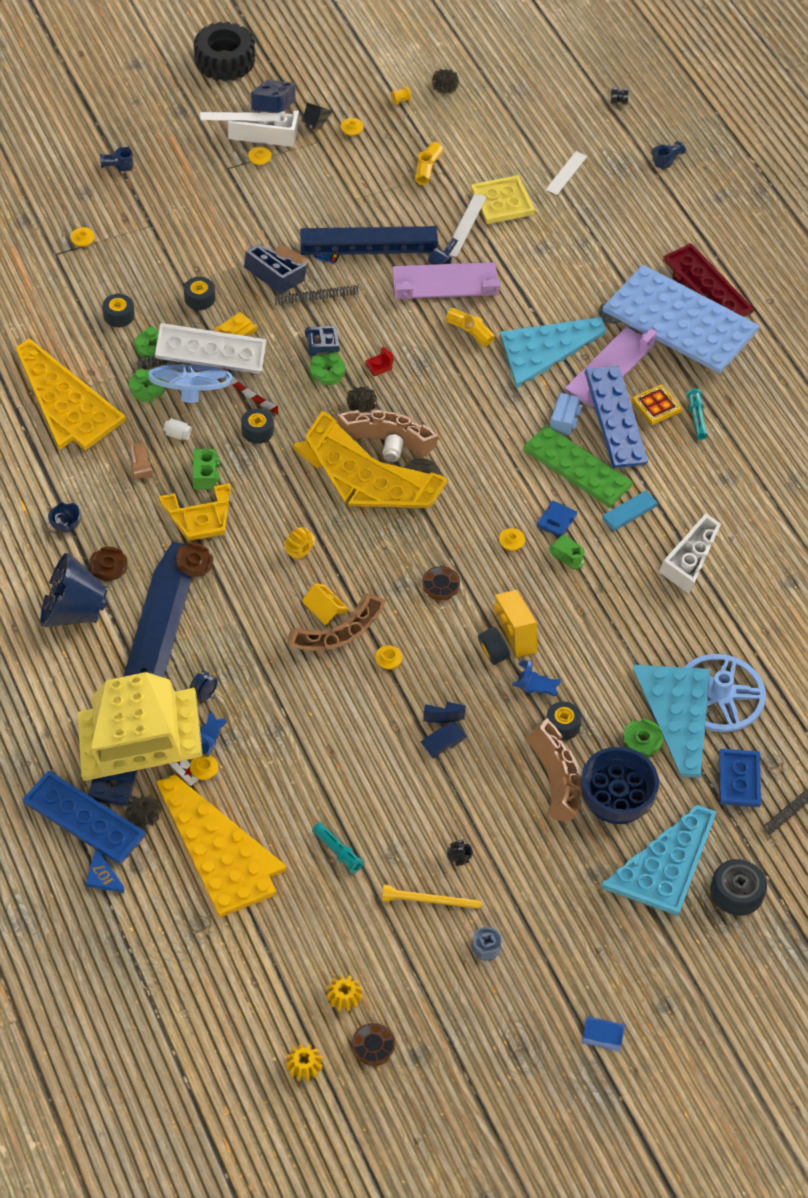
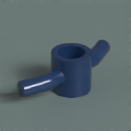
M452 237L444 251L438 248L434 249L428 258V262L431 265L451 264L452 258L449 254L454 249L458 240Z

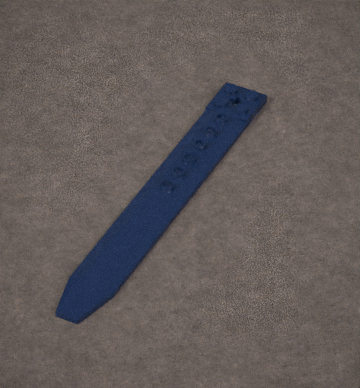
M172 542L154 570L123 677L144 672L165 677L192 576L182 573L175 563V556L179 547L187 544ZM138 770L92 779L88 796L98 802L128 807ZM116 781L118 785L114 784L113 787H110L109 782Z

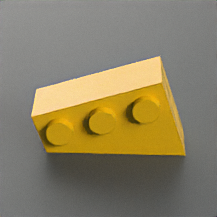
M513 590L496 594L493 609L495 614H498L515 657L519 658L538 653L537 622L518 591Z

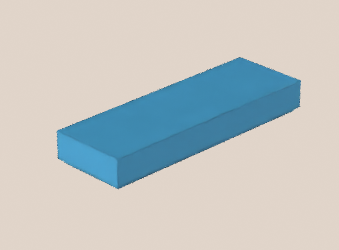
M644 491L604 514L602 520L613 531H616L657 507L658 502L647 491Z

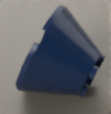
M64 553L59 559L49 581L52 587L49 595L45 594L40 614V625L54 627L89 622L96 623L99 618V611H103L106 606L107 600L104 597L108 587L104 586L72 554Z

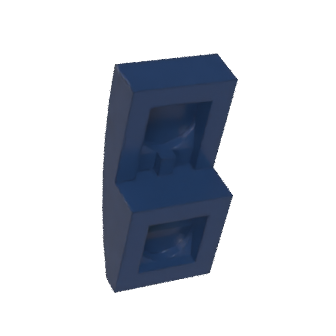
M446 702L445 708L426 704L423 721L450 723L464 720L466 705Z
M454 721L423 739L421 743L434 759L448 747L451 749L467 736Z

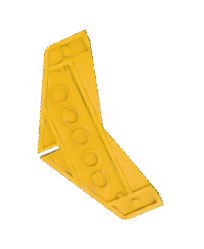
M321 411L306 434L307 443L345 504L352 493L356 491L350 499L348 506L430 508L448 483V479L439 474L423 473L377 461L356 443L330 414Z

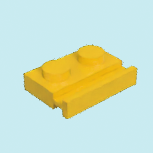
M239 312L215 328L214 331L250 336L257 331V325H253L250 319Z

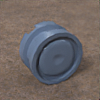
M492 927L478 929L473 936L472 951L474 955L485 961L496 958L501 950V934Z

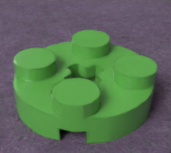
M148 327L146 331L141 332L135 339L136 352L143 359L155 357L159 330L154 327Z
M321 354L312 358L310 376L314 381H320L322 385H334L344 377L345 363L339 354Z
M138 369L129 381V389L134 398L142 402L154 401L153 398L158 396L160 398L164 394L166 387L156 385L149 380L150 370Z
M651 720L631 721L624 730L623 746L636 750L647 758L656 754L662 746L663 736L661 729ZM638 736H647L646 741L640 740Z

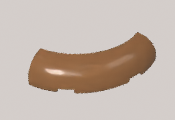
M371 410V413L351 411L338 414V425L353 440L364 438L385 440L387 436L396 434L403 439V446L411 449L421 458L429 454L437 444L438 435L424 424L421 426L413 422L412 418L402 414L381 410Z
M369 593L363 594L356 609L343 622L324 631L291 628L287 645L310 651L329 650L345 645L362 635L377 619L386 600Z
M546 718L525 740L539 756L549 777L551 805L547 815L558 821H569L577 816L582 800H580L581 775L571 749H566L561 740V733Z

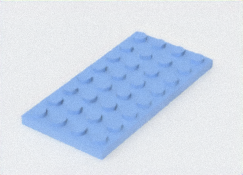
M642 265L603 306V312L642 333H647L650 329L657 331V341L719 374L759 331L760 326L645 265Z

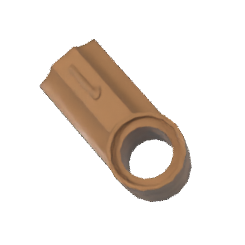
M141 443L134 444L130 448L133 478L152 477L150 460L148 461L146 446Z

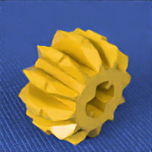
M296 527L294 531H290L289 536H286L287 540L283 543L285 545L283 549L296 560L302 559L305 555H308V552L312 550V546L315 545V537L307 528Z
M340 975L339 981L333 978L331 981L332 985L327 986V1000L331 1001L330 1006L332 1008L338 1006L339 1012L342 1008L349 1012L350 1006L356 1009L358 1002L362 1001V986H358V979L351 981L352 977L350 975L347 979Z
M301 1043L299 1049L292 1047L291 1054L286 1056L288 1061L286 1069L290 1070L289 1075L291 1077L297 1075L298 1082L302 1077H305L307 1082L310 1080V1076L316 1078L318 1076L317 1071L322 1070L320 1063L323 1061L322 1056L318 1055L319 1050L317 1048L311 1050L310 1044L306 1048H303Z

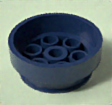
M609 747L598 751L586 762L582 772L580 789L585 803L596 817L611 824H627L639 819L652 808L658 793L659 776L653 763L642 753L626 747Z

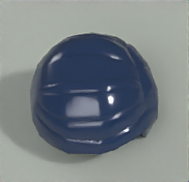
M59 503L50 510L48 514L49 523L60 532L68 533L74 531L81 521L79 506L75 503Z

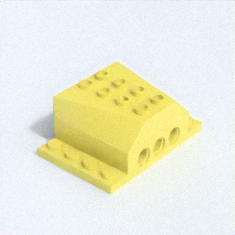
M147 672L106 680L92 696L93 709L78 712L81 777L83 781L203 757L195 688L175 692L169 679Z

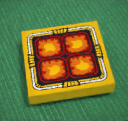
M662 384L632 397V403L650 425L681 413L682 410Z

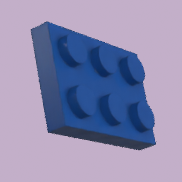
M720 749V804L747 807L761 806L759 751Z

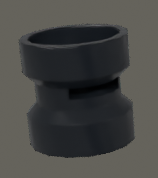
M612 87L611 104H616L617 102L628 104L629 89Z

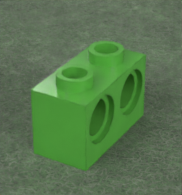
M194 449L193 489H214L216 482L220 481V472L216 471V467H220V456H216V449Z

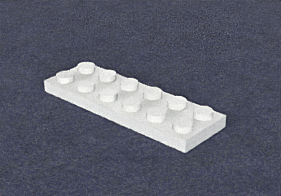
M160 323L155 358L262 374L267 339Z

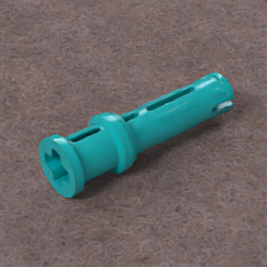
M696 388L688 390L686 398L689 400L688 409L693 416L696 438L703 440L707 438L703 416L704 403L701 401V390Z
M319 822L313 827L312 832L337 855V860L340 863L343 862L349 868L348 871L351 874H355L362 868L364 860L358 858L353 853L351 847L343 845L323 823Z

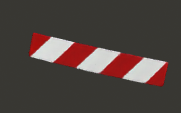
M232 376V385L256 403L278 414V405L259 396Z

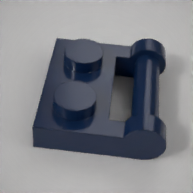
M336 326L307 327L304 332L309 345L307 348L309 355L314 356L323 352H340ZM319 335L320 344H315L314 336Z

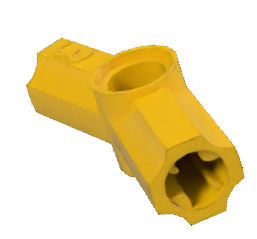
M436 141L418 155L415 181L419 185L429 183L432 165L444 151L441 144Z
M450 308L447 312L446 322L469 332L483 347H487L493 342L495 335L483 324L479 316H473L455 308Z

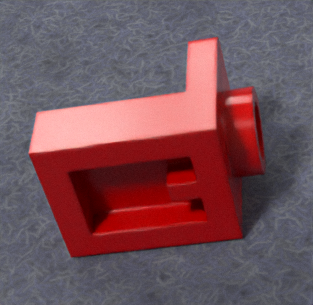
M384 346L381 348V354L365 360V365L373 377L392 370L394 357Z

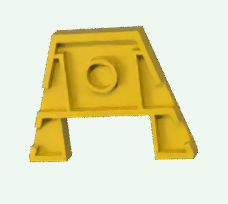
M231 484L214 486L216 502L179 508L175 493L159 496V502L188 541L224 535Z

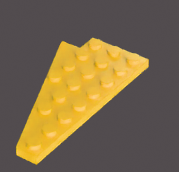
M30 338L16 347V353L59 450L74 441L86 451L126 421L124 414Z
M172 775L156 781V786L219 918L277 895L270 877L286 872L284 863L178 776Z

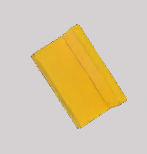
M314 583L302 600L324 625H329L336 614L345 615L348 611V608L325 584Z

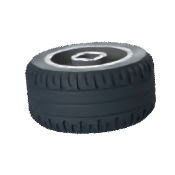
M732 859L722 863L716 869L712 878L710 892L714 903L721 910L730 915L745 916L756 911L763 903L767 891V881L762 870L757 865H754V863L744 859Z

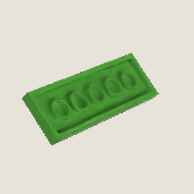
M548 425L524 445L523 450L609 508L633 485L631 480Z

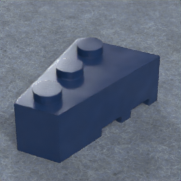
M256 245L247 250L244 268L279 294L305 281L307 264L301 263L300 265L295 263L290 257L285 259L278 256V252L261 245Z

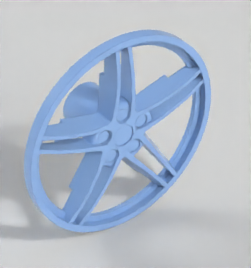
M173 364L150 370L149 380L162 387L181 390V401L195 403L199 401V391L226 387L232 383V375L228 371L216 367L196 364ZM193 370H199L202 372L195 373ZM226 378V381L220 383L217 379Z
M724 654L704 655L690 661L684 668H693L697 664L709 660L725 661L721 670L715 674V677L710 676L707 707L718 703L728 724L722 725L706 721L705 729L716 732H733L746 728L756 721L764 708L766 691L761 677L749 664L736 657ZM732 662L731 671H726L728 663ZM736 664L752 675L758 688L733 684ZM759 699V704L753 714L740 722L733 700ZM725 705H728L735 724L732 723Z

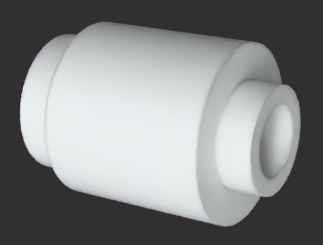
M171 418L165 422L163 431H165L166 436L183 441V439H189L192 427L188 426V423Z
M392 434L386 437L382 452L383 458L386 461L396 462L400 458L404 442L400 436Z

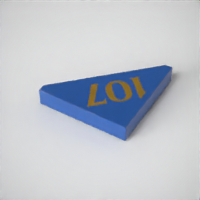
M95 850L86 887L124 893V886L101 853Z

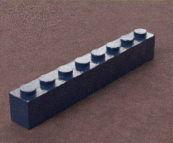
M437 226L300 228L301 255L340 253V255L431 253L434 249L438 248Z

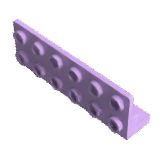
M495 262L393 266L395 299L499 294L500 280H497Z
M625 327L565 387V391L579 397L582 402L594 408L584 371L587 368L620 366L622 376L624 377L655 346L657 331L650 329L641 336Z

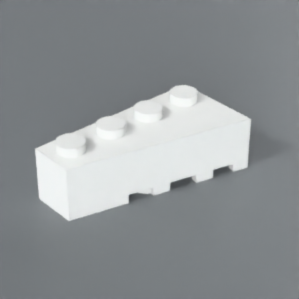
M285 111L280 112V121L229 120L228 139L294 147L298 130L299 111H293V114H285Z
M706 513L665 558L659 573L689 594L721 523Z

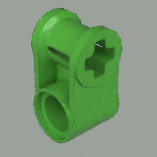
M561 535L549 546L552 556L570 568L580 569L584 565V548L572 541L568 536Z

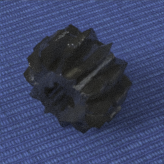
M440 68L439 71L434 72L431 83L433 90H437L438 93L442 92L445 95V93L451 94L452 91H456L459 79L457 72H453V69L447 70L446 68L442 70Z
M360 385L359 388L354 386L352 390H349L346 403L350 411L370 413L371 410H375L377 397L374 389H370L369 386L364 388Z
M142 793L140 798L133 796V801H128L125 810L128 821L134 823L137 827L142 825L144 829L147 824L153 827L154 821L159 820L161 812L157 799H152L151 795L144 797Z

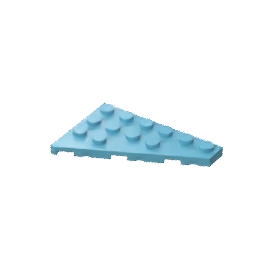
M602 317L501 331L500 339L516 388L521 387V384L525 381L532 380L537 375L544 373L556 362H562L566 357L575 354L587 343L591 344L595 339L606 335V328Z
M634 665V673L653 712L655 721L661 729L664 741L670 750L680 776L701 778L710 669Z
M696 805L690 810L689 814L680 818L678 823L673 827H669L641 853H637L608 880H604L602 889L679 916L716 816V811Z

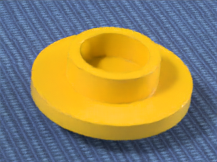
M347 118L341 123V130L346 135H359L364 129L363 122L356 118Z
M255 147L249 151L248 159L253 164L264 165L271 160V152L265 147Z
M86 227L77 228L71 233V241L76 246H88L95 240L94 232Z
M508 528L500 533L499 543L506 550L516 551L524 546L525 536L518 529Z
M386 645L377 650L375 661L383 669H395L402 662V653L397 647Z
M202 754L203 757L194 758L191 761L190 771L195 778L208 780L217 774L218 762L213 756L209 755L208 757L207 754Z

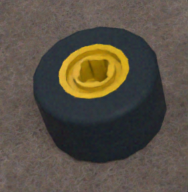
M205 277L189 279L184 285V301L186 305L195 310H204L211 307L215 302V285L213 282Z
M113 294L103 301V317L108 325L124 327L134 320V303L129 296Z
M251 409L244 413L241 418V433L248 442L255 444L267 442L274 434V419L264 409Z
M491 627L478 635L479 643L493 665L510 657L508 646L496 627Z
M566 701L551 705L547 711L546 718L561 733V740L574 738L579 733L582 715L579 708Z

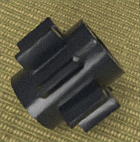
M463 839L450 843L451 847L447 849L449 861L455 862L456 866L469 863V859L473 855L471 846L464 844Z

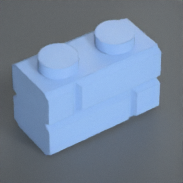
M564 393L559 394L550 421L552 429L566 435H570L572 429H576L578 422L576 415L580 416L582 405H579L580 398Z

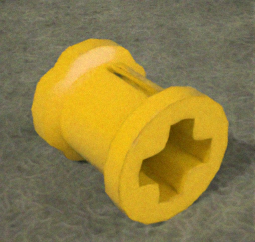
M406 86L402 90L391 91L393 103L398 105L399 102L410 101L412 99L410 89Z

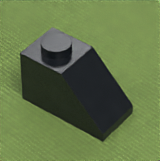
M307 102L301 122L306 123V127L311 129L316 127L322 128L331 115L332 110Z

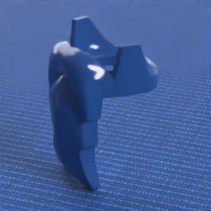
M519 660V666L525 668V670L520 673L518 681L513 682L512 686L518 687L526 693L536 692L557 696L556 687L561 683L560 679H548L546 676L533 672V660Z
M212 713L208 714L206 724L200 729L202 754H207L209 757L216 746V740L220 735L221 728L227 722L226 719H216Z

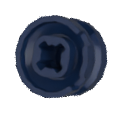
M201 670L202 673H197L189 689L195 688L196 696L204 702L214 693L218 679L213 675L209 676L207 671Z

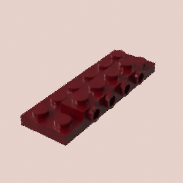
M692 243L664 255L663 261L673 271L672 279L677 283L742 317L753 313L754 308Z

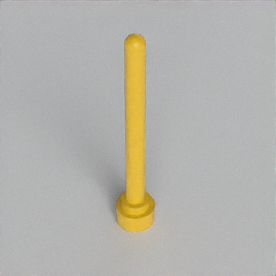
M383 885L382 901L384 902L403 899L476 909L482 907V902L479 900L398 891L396 888H392V885Z

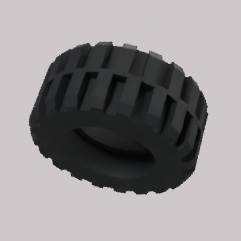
M217 22V24H209L208 27L202 28L194 38L193 46L196 68L208 78H213L216 81H233L238 77L242 78L245 74H248L255 64V40L253 35L245 27H240L237 23ZM227 50V51H231V52H218V51Z

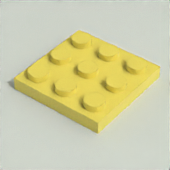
M519 175L471 185L473 196L474 194L487 196L480 209L486 224L535 214V209Z

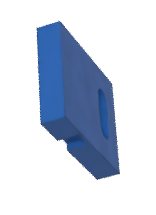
M552 501L548 506V511H545L538 521L537 527L560 537L565 534L576 518L577 511Z

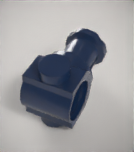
M680 140L676 141L672 146L661 144L652 149V161L656 167L664 170L672 166L673 160H675L677 155L685 154L686 148Z
M119 147L113 154H100L101 168L115 166L120 171H132L134 165L132 150L129 147Z

